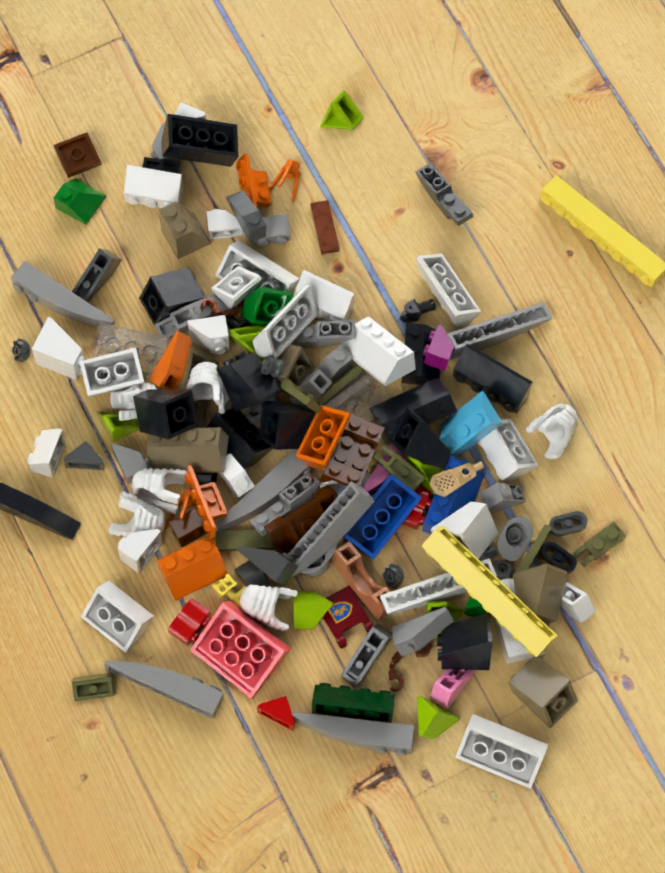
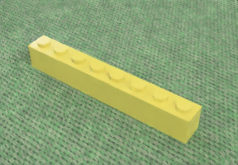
M556 175L542 188L540 198L544 204L550 205L559 216L565 217L574 228L581 230L586 238L592 239L601 250L607 251L615 261L620 262L630 273L638 276L643 284L653 288L665 275V262L560 177Z
M444 526L435 529L423 543L422 547L425 549L426 554L434 558L444 571L449 572L454 577V581L462 585L473 599L479 601L483 609L491 613L501 626L509 630L512 637L520 641L530 654L538 657L558 637Z

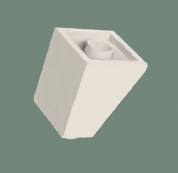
M48 317L32 347L35 363L78 380L79 376L83 375L80 361L84 360L82 349L52 318Z
M469 502L431 529L433 533L435 529L444 526L477 559L481 557L498 535L487 504Z

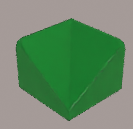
M470 596L464 614L470 617L485 614L486 611L483 609L482 604Z

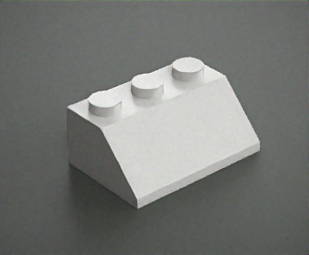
M127 165L124 186L125 202L133 205L142 204L150 208H163L174 202L181 204L183 196L182 174Z
M303 270L294 296L306 285H310L317 318H324L328 321L348 320L354 307V293Z
M136 347L80 361L88 397L145 383Z
M502 419V424L480 440L478 444L484 449L487 459L496 469L497 476L502 481H509L538 468L539 465L512 420Z
M110 581L96 588L81 615L82 619L125 653L144 634L154 615Z

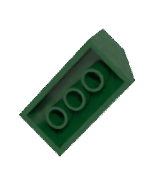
M320 683L314 687L312 713L392 723L395 694H391L390 691L380 690L378 693L371 692L368 688L354 690L345 685H341L338 688L331 687V684Z

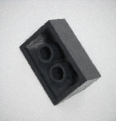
M406 323L404 345L414 352L416 370L403 376L401 383L422 385L437 377L440 380V369L424 364L426 356L423 355L426 344H431L428 341L432 330L436 331V329L426 324Z
M234 408L225 410L223 414L216 413L206 427L222 428L229 436L227 454L231 453L243 469L255 465L273 449V447L258 438L259 429L254 424L249 423L246 416L240 410L235 411Z

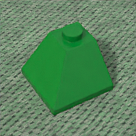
M73 179L64 183L53 199L56 209L87 225L105 200L106 195L77 179Z
M260 287L246 297L240 315L252 324L268 325L291 301L293 292Z

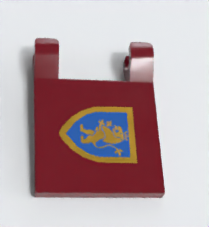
M350 586L326 597L333 604L325 613L323 619L341 649L347 646V640L342 634L344 631L361 622L367 633L374 626Z

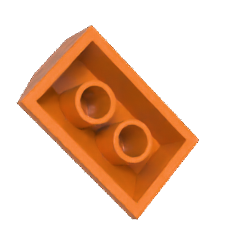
M320 405L322 410L315 414L295 457L309 467L323 470L327 466L351 414Z
M210 535L157 560L158 567L175 601L225 578V575L228 574L220 552Z

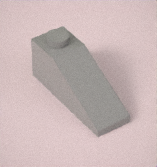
M443 607L393 626L391 629L394 646L401 656L418 651L454 621V618L448 609Z

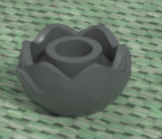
M23 339L13 341L12 353L15 355V361L24 362L30 356L29 343Z
M499 559L492 563L499 580L513 578L514 567L508 560Z
M390 564L384 568L383 578L386 580V585L394 589L402 584L404 572L398 565Z

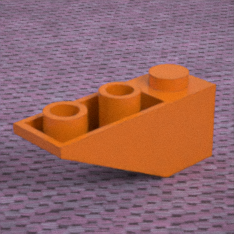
M178 330L176 331L149 378L151 382L162 389H177L184 375L192 338Z

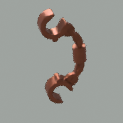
M204 299L200 309L203 311L205 306H209L212 310L211 315L214 313L231 317L241 312L245 299L237 304L238 308H232L227 311L218 309L217 302L212 299Z
M426 644L427 651L425 652L415 651L416 657H426L429 655L430 644ZM398 651L391 658L392 661L390 662V670L388 672L389 680L397 679L400 681L399 686H392L390 688L394 692L400 691L404 684L402 674L398 675L393 670L395 663H398L403 657Z

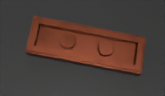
M329 201L310 203L321 255L339 252L340 248Z

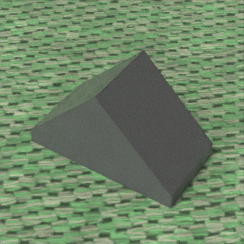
M87 441L64 457L66 468L104 471L103 460Z
M250 560L234 569L246 587L250 584L269 586L262 570Z

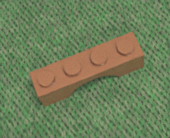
M349 541L334 551L330 562L379 621L387 616L380 595L391 591L386 586H379L370 578L364 568L361 554Z

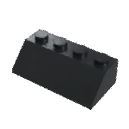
M167 114L161 140L162 157L231 167L239 157L237 124Z
M468 343L465 345L453 370V376L458 382L469 385L477 393L484 391L490 401L501 404L508 412L517 414L529 397L532 381Z
M438 377L369 408L375 423L384 427L382 433L384 443L390 442L407 407L411 408L426 424H430L457 411L450 393Z

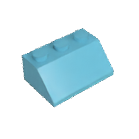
M481 391L441 423L440 440L451 451V456L463 455L502 424L501 419L484 391Z

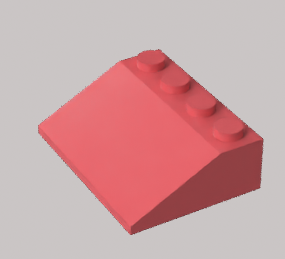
M230 600L221 604L190 651L252 699L281 665L292 648Z

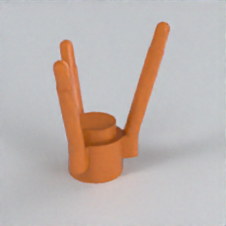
M287 160L285 166H282L281 171L269 186V189L271 190L278 181L277 187L280 188L286 178L292 179L295 177L292 192V202H295L298 181L301 172L298 171L300 164L295 160Z
M184 488L183 494H180V501L176 504L178 509L181 503L183 505L180 519H183L187 507L192 508L193 505H195V508L197 507L196 500L193 501L191 497V488ZM172 512L168 520L166 521L164 530L168 528L169 522L172 521L175 516V514H173Z

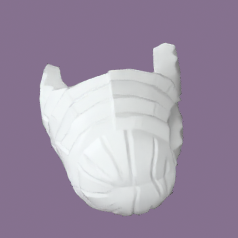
M212 362L199 363L191 370L190 379L185 389L192 390L194 401L214 400L218 405V413L223 414L225 413V397L221 387L220 375L217 371L219 367Z
M148 382L131 386L125 390L111 391L112 409H128L119 411L120 421L137 419L133 396L148 389L161 388Z
M557 404L551 407L550 410H547L546 413H543L542 416L534 419L529 427H526V432L532 433L538 428L539 432H543L549 440L550 444L545 453V458L557 459L564 453V448L567 447L578 425L576 411L570 405Z
M144 468L133 476L132 493L138 498L143 499L144 502L154 504L155 507H159L161 510L176 514L178 506L169 503L178 504L180 495L165 490V488L169 484H185L184 474L187 471L180 469L167 470L164 468L160 470L157 468L154 470L153 468Z
M124 491L120 493L119 507L135 514L127 524L111 523L108 529L111 535H122L125 537L132 532L154 529L163 531L166 522L165 514L159 507H155L153 504L150 505L131 493Z
M250 584L241 594L240 605L251 618H256L262 624L273 627L276 631L285 632L289 629V625L275 617V605L278 598L289 600L292 596L296 597L298 592L297 590L275 586L272 588L271 586L265 587Z

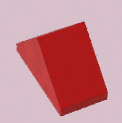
M287 696L258 705L257 713L291 731L294 730L295 723Z

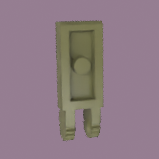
M289 379L282 381L281 388L317 414L322 410V407L317 404L318 399L313 395L308 394V392Z
M384 445L381 449L391 458L388 463L380 455L376 454L373 458L389 474H392L415 492L426 480V477L399 454H395Z
M612 522L586 541L573 555L575 558L579 557L587 550L590 555L581 562V565L585 567L623 541L626 535L615 522Z

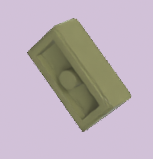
M112 673L72 679L74 701L115 696Z

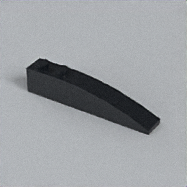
M0 482V510L73 540L81 525L79 521Z

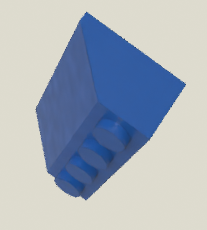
M450 455L444 471L469 462ZM463 470L462 473L468 475L469 471ZM477 471L476 477L445 498L435 494L422 531L432 534V527L469 502H475L484 474Z
M390 474L372 497L375 502L343 536L345 540L350 541L355 548L373 560L422 499V497L392 474Z

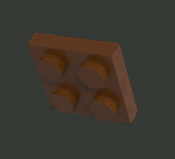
M87 132L53 145L68 178L102 165Z

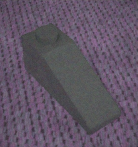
M240 191L227 196L226 199L248 242L266 237L267 225L261 213L246 193Z
M99 248L72 292L86 302H89L113 275L122 260L111 251Z
M239 546L237 548L240 553L272 580L282 585H286L298 568L293 562L294 558L286 552L281 554L276 551Z
M380 624L372 626L341 676L355 686H359L393 638L392 633Z

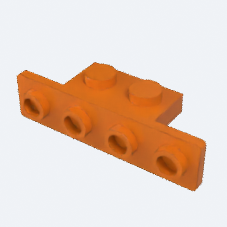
M243 154L236 162L240 189L246 193L256 207H269L272 201L267 172L251 170L248 154Z
M189 465L187 466V473L184 474L185 482L187 485L190 484L191 497L193 501L196 500L197 512L199 516L203 517L205 532H209L210 537L214 538L216 533L214 520L226 518L227 510L216 483L211 482L199 485L193 468Z

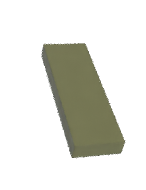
M359 365L353 366L332 383L318 398L317 404L323 405L364 371Z
M547 524L543 526L518 572L531 568L551 532V526Z
M256 530L216 531V546L219 552L238 551L237 548L239 546L275 550L268 535L262 536Z

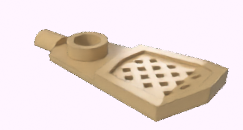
M481 461L474 465L466 463L432 475L430 487L434 494L445 498L476 477V472L483 469L484 465ZM463 470H468V471H469V474H468V475H464V474L462 473V471H463Z

